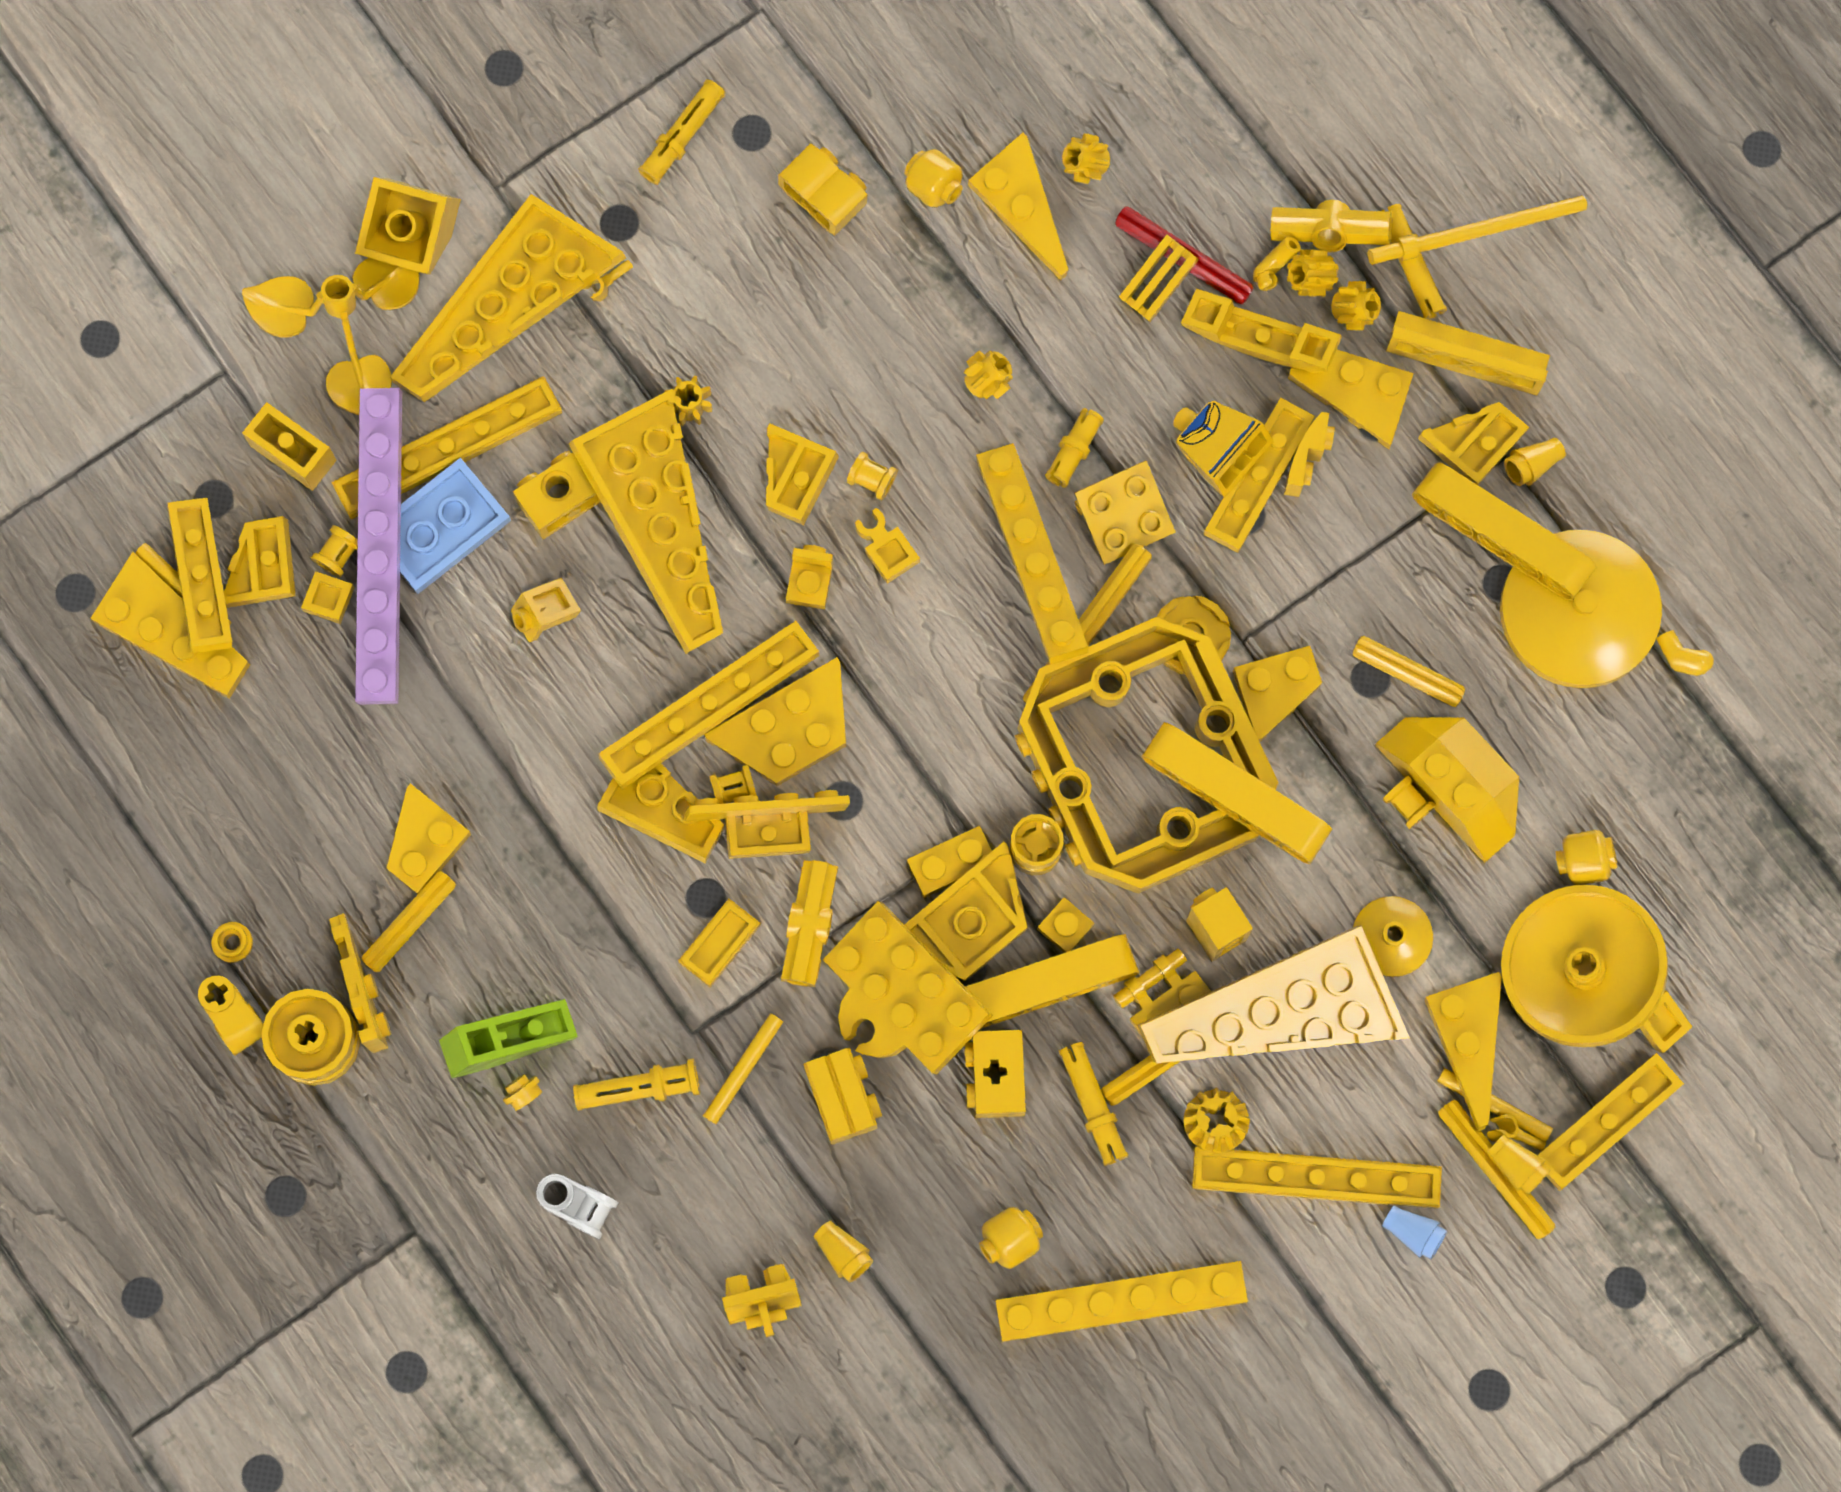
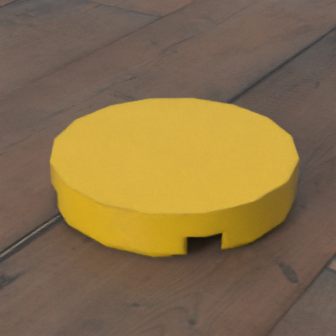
M1182 596L1171 600L1163 606L1157 615L1158 618L1209 636L1221 661L1223 660L1230 647L1231 631L1228 617L1218 604L1201 596ZM1177 657L1163 663L1171 670L1179 674H1185L1182 664Z

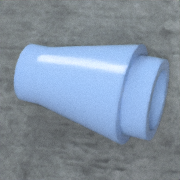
M1395 1205L1389 1211L1382 1225L1419 1258L1424 1255L1432 1259L1447 1234V1230L1439 1226V1221L1402 1210Z

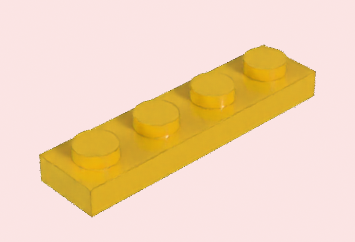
M1280 397L1264 425L1272 437L1273 443L1228 495L1223 497L1203 535L1239 553L1296 453L1304 434L1314 421L1315 416Z
M208 498L167 502L191 652L198 653L232 648V637Z
M1658 1053L1652 1055L1538 1154L1539 1157L1546 1160L1543 1164L1551 1170L1546 1177L1559 1191L1565 1188L1684 1085Z

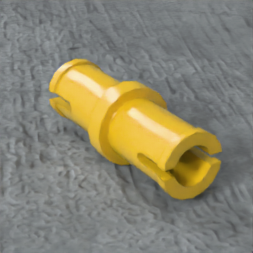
M1082 408L1069 435L1062 437L1059 443L1061 449L1045 474V477L1051 483L1057 486L1061 484L1063 488L1068 486L1080 461L1086 460L1090 453L1089 445L1104 422L1100 414L1091 409L1088 412L1087 408Z

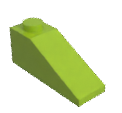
M562 999L457 1026L442 1037L439 1042L452 1079L487 1070L576 1039L578 1035L566 1000Z

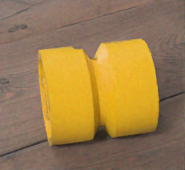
M1031 814L1022 818L1014 826L1010 839V853L1014 865L1021 872L1031 876L1050 872L1058 864L1064 845L1063 832L1059 824L1051 817L1042 814Z

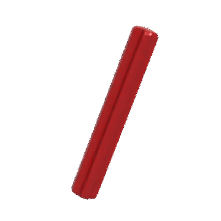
M1125 206L1118 214L1115 222L1116 226L1153 250L1157 248L1166 235H1169L1199 259L1190 273L1235 302L1244 304L1253 291L1251 283L1129 206ZM1170 247L1163 256L1168 259L1174 250ZM1181 256L1175 264L1181 267L1186 259Z

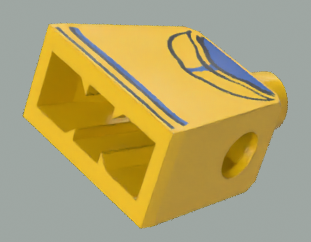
M1216 401L1208 402L1198 414L1185 407L1177 413L1173 422L1174 427L1182 432L1178 436L1176 444L1186 459L1223 497L1228 495L1273 443L1272 437L1261 421Z

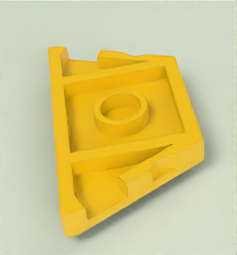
M838 657L704 734L706 741L712 746H717L742 765H748L749 768L755 770L761 777L776 786L846 747L841 665Z
M1002 842L904 924L954 976L965 981L1028 929L1010 848L1005 842Z

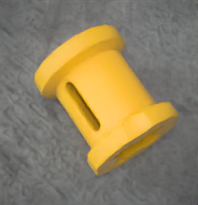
M862 451L850 469L847 483L850 485L859 484L876 493V498L882 501L890 491L896 479L898 469L893 466L888 469L869 459L868 454Z
M332 525L330 537L319 553H313L311 560L325 571L341 578L344 574L342 568L354 550H358V539L342 528Z
M748 765L742 766L741 771L724 776L709 775L715 798L718 799L719 804L732 803L734 798L740 796H757ZM740 784L743 785V786H741V787L733 788V789H730V790H726V791L724 790V789H726V788H730V787L737 786V785H740Z
M1409 775L1389 791L1382 800L1386 804L1391 803L1407 820L1405 825L1408 829H1411L1436 807V804L1433 801L1428 802L1412 785L1413 779Z

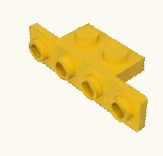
M825 790L814 793V798L799 799L798 793H782L775 795L774 800L759 801L758 796L748 795L734 798V803L719 804L717 798H704L695 800L694 806L687 808L685 821L725 819L729 859L806 854L811 851L808 814L845 811L850 805V796H839L836 790Z

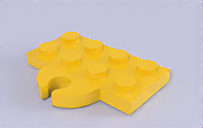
M877 901L823 959L849 987L841 1001L838 1015L840 1031L844 1040L850 1041L856 1036L858 1026L863 1021L869 1020L874 1025L875 1033L873 1038L869 1042L859 1044L855 1050L862 1055L886 1058L895 1056L908 1048L932 1074L937 1075L993 1016L883 902Z

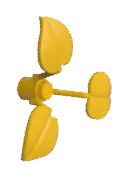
M367 258L355 269L352 277L353 283L343 275H332L326 278L322 283L321 291L316 294L317 299L315 302L309 285L302 279L292 276L277 277L256 286L243 288V300L251 318L261 329L276 337H292L302 333L306 327V316H315L323 303L328 314L341 318L351 361H342L335 364L326 377L327 393L333 403L339 408L359 415L360 389L392 388L390 369L380 356L368 355L358 360L348 316L356 308L355 296L363 301L371 297L374 305L384 310L399 309L406 306L415 298L420 283L418 271Z

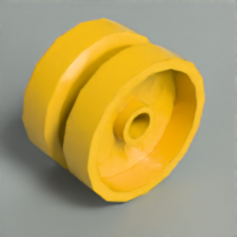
M314 989L292 991L277 1000L267 1013L261 1032L264 1051L273 1066L294 1081L312 1086L331 1083L346 1074L357 1059L361 1043L358 1033L359 1027L351 1012L327 992ZM315 1032L318 1034V1038L314 1043L310 1040L307 1043V1036L310 1033Z

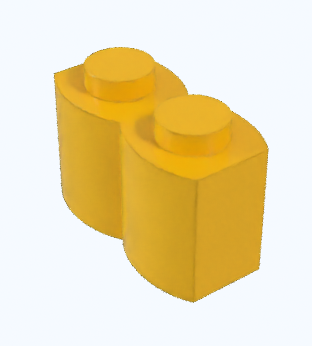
M810 143L778 175V185L792 200L807 210L823 228L835 236L867 204L868 194L865 192L867 187L856 174L850 172L847 175L837 167V158L827 148L821 147L819 149Z

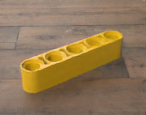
M1436 462L1412 493L1413 499L1423 509L1564 599L1573 600L1597 568L1594 561L1581 550L1443 463Z
M1162 723L1141 756L1147 764L1306 864L1312 863L1332 831L1330 825L1169 723Z
M1121 934L965 987L993 1015L982 1026V1028L1124 981L1138 975L1140 972L1126 934Z

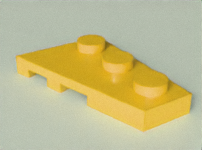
M659 764L624 789H621L614 778H612L597 805V811L703 863L707 862L724 830V824L720 820L685 821L687 808L694 806V801L698 800V798L691 792H687L671 776V772L663 764Z

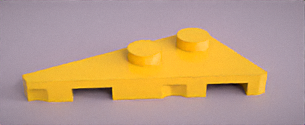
M1023 132L968 180V186L1062 280L1067 276L1069 269L1028 137Z
M344 913L329 919L331 930L342 958L340 964L352 1010L359 1025L363 1024L364 1026L363 1030L358 1031L361 1043L372 1053L388 1048L385 1037L391 1035L390 1026L384 1012L377 1014L373 998L379 997L376 983L372 974L365 975L346 915Z
M1500 972L1446 989L1425 998L1426 1006L1477 1131L1484 1130L1489 1125L1502 979Z

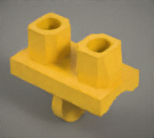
M784 1264L774 1265L763 1270L766 1286L752 1290L750 1289L747 1275L740 1274L726 1278V1297H722L729 1325L745 1321L747 1330L763 1326L767 1338L774 1336L772 1323L787 1320L785 1310L802 1306L795 1278L790 1279Z

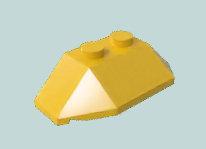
M1405 717L1375 744L1405 778L1409 775L1413 779L1412 785L1428 802L1433 801L1436 804L1434 808L1436 812L1484 863L1515 837L1519 776L1464 717Z

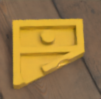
M769 423L767 427L769 458L766 460V473L768 475L766 506L769 511L804 526L839 456L836 451Z

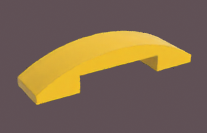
M1197 288L1181 321L1182 326L1230 349L1279 365L1316 372L1328 371L1342 338L1339 333L1304 323L1303 327H1299L1236 307L1231 299Z

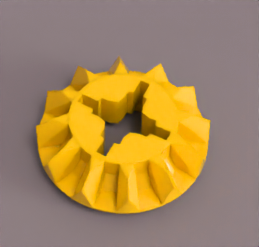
M1217 1087L1205 1092L1200 1091L1196 1097L1188 1102L1184 1113V1128L1189 1139L1200 1149L1212 1153H1222L1234 1149L1244 1140L1249 1129L1250 1118L1246 1104L1241 1102L1233 1091L1226 1092L1219 1090ZM1222 1107H1224L1225 1114L1223 1120L1228 1125L1218 1124L1209 1133L1210 1118L1205 1114L1215 1115L1218 1110L1221 1111Z

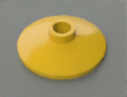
M1396 896L1378 898L1367 904L1354 921L1353 927L1362 926L1383 976L1400 977L1410 974L1426 961L1431 952L1433 930L1429 918L1418 905L1408 899ZM1395 927L1401 931L1402 937L1399 941H1392L1388 938L1387 930L1389 928Z

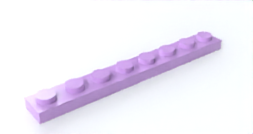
M400 388L360 389L355 702L358 705L398 704L402 453V391Z

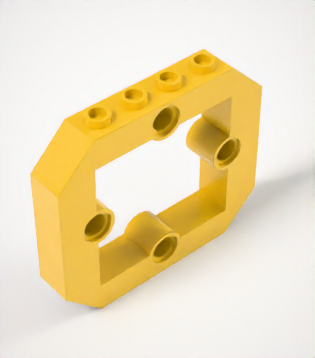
M1158 617L1089 646L1087 654L1040 668L1017 727L1019 733L1014 735L1022 756L1030 755L1036 770L1032 771L1031 775L1040 794L1047 792L1053 804L1052 807L1048 808L1050 817L1059 824L1061 829L1064 828L1070 843L1065 845V848L1073 866L1081 865L1084 874L1138 894L1250 844L1259 835L1219 809L1197 818L1189 809L1175 807L1169 809L1162 816L1157 825L1156 838L1117 855L1090 799L1092 788L1090 778L1085 771L1075 766L1051 713L1089 696L1100 706H1117L1123 702L1128 694L1131 677L1177 657L1202 709L1195 722V732L1199 740L1207 746L1220 747L1224 758L1276 790L1279 783L1211 638ZM1107 675L1117 678L1120 683V690L1115 693L1103 691L1099 685V679ZM1054 676L1045 688V690L1037 699L1043 681L1049 677ZM1212 715L1222 717L1226 722L1227 730L1223 733L1212 732L1207 727L1206 719ZM1067 780L1075 781L1081 788V795L1074 799H1068L1061 794L1059 785ZM1174 820L1182 821L1188 828V836L1180 840L1171 837L1167 830V824Z

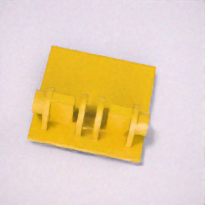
M1147 460L1074 492L1077 499L1074 501L1076 509L1085 518L1103 565L1125 556L1134 544L1145 547L1176 533Z

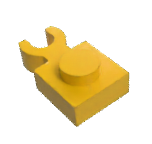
M875 508L872 510V515L878 522L877 526L873 529H867L858 519L855 521V528L861 538L871 540L872 543L865 547V553L888 584L920 563V557L898 526L887 532L885 529V517L879 509Z

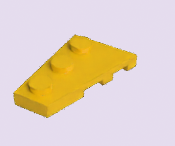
M1337 349L1327 372L1308 371L1291 367L1288 379L1326 406L1330 405L1349 418L1348 421L1359 429L1362 427L1376 437L1380 444L1390 449L1414 373Z

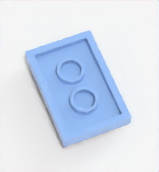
M461 458L401 504L400 574L417 594L511 522L510 516Z

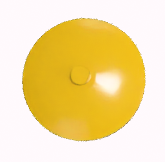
M1568 530L1554 533L1588 555L1594 561L1597 568L1573 600H1567L1520 570L1512 567L1503 585L1500 599V618L1505 637L1519 660L1528 669L1547 681L1572 688H1592L1607 685L1626 676L1635 669L1655 643L1662 618V601L1658 584L1642 557L1627 544L1615 537L1591 530Z
M1573 885L1541 896L1527 906L1517 917L1504 942L1501 972L1504 987L1513 1008L1532 1030L1559 1044L1572 1047H1596L1627 1037L1651 1017L1665 991L1668 978V958L1665 943L1657 924L1640 904L1627 895L1607 887Z

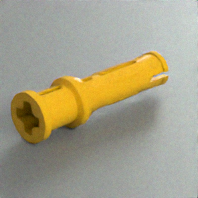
M692 1058L682 1065L662 1068L660 1064L653 1065V1068H650L648 1073L573 1085V1092L577 1111L585 1108L654 1097L655 1100L661 1102L666 1101L667 1096L692 1092L694 1096L700 1095V1084L695 1059ZM685 1078V1080L668 1082V1080ZM650 1083H651V1086H647V1087H641V1086H640V1085L650 1084ZM632 1087V1089L630 1090H624L602 1095L598 1094L599 1092Z

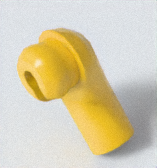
M1288 236L1283 239L1254 268L1253 281L1257 282L1260 290L1269 291L1275 288L1278 284V277L1275 274L1293 256L1300 252L1301 246L1295 238Z
M1670 630L1656 638L1670 667L1674 671L1699 676L1705 674L1713 667L1714 659L1710 652L1707 650L1700 651L1683 648L1674 630Z

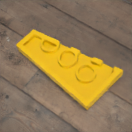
M133 551L90 618L99 626L229 699L250 667L249 662L233 647L192 653L183 599Z

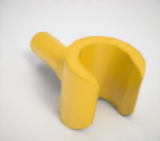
M627 259L611 272L606 273L601 278H597L585 287L584 290L589 289L595 283H600V290L590 298L593 301L604 300L608 295V286L632 269V263Z
M1505 1114L1490 1119L1491 1122L1496 1123L1499 1129L1487 1132V1136L1491 1141L1497 1142L1504 1134L1509 1139L1521 1141L1540 1151L1545 1148L1546 1142L1519 1129L1518 1122L1513 1115Z

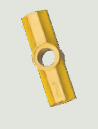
M1339 200L1323 201L1317 206V209L1273 207L1270 229L1271 241H1282L1290 236L1298 242H1312L1317 249L1327 250L1329 253L1342 250L1346 244L1388 245L1391 243L1392 212L1350 210L1345 203Z
M804 860L796 903H792L788 920L786 938H789L781 981L803 987H816L823 945H827L833 915L831 903L838 866L816 860Z

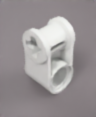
M552 1174L543 1178L538 1184L536 1191L537 1199L545 1210L599 1240L602 1236L600 1229L611 1208H616L619 1203L591 1187L583 1186L559 1174ZM553 1183H561L567 1188V1198L559 1205H551L545 1200V1191ZM598 1204L591 1220L588 1221V1218L590 1217L595 1205Z

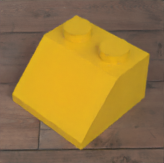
M373 177L355 254L430 275L452 237L461 199L392 179Z

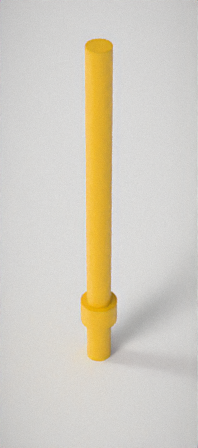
M1581 195L1416 238L1413 235L1396 238L1392 244L1369 249L1367 251L1368 260L1371 265L1397 258L1400 261L1417 258L1421 252L1587 210V201Z

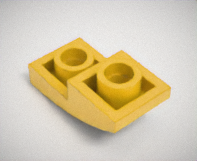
M1321 412L1304 434L1288 473L1284 495L1299 497L1303 485L1310 486L1314 462H1308L1307 460L1320 462L1324 450L1332 449L1335 427L1328 426L1329 413Z

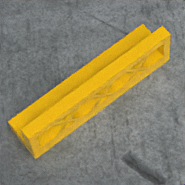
M1402 311L1397 313L1386 352L1536 396L1545 383L1548 373L1546 368L1550 355Z

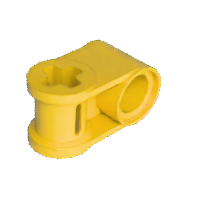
M220 975L211 976L200 984L198 989L200 1004L215 1024L216 1031L234 1056L262 1038L261 1032L264 1023L252 1006L245 1001L239 990L227 978ZM217 987L222 991H226L224 993L226 1001L221 1005L216 1001L210 1002L214 998L212 991Z

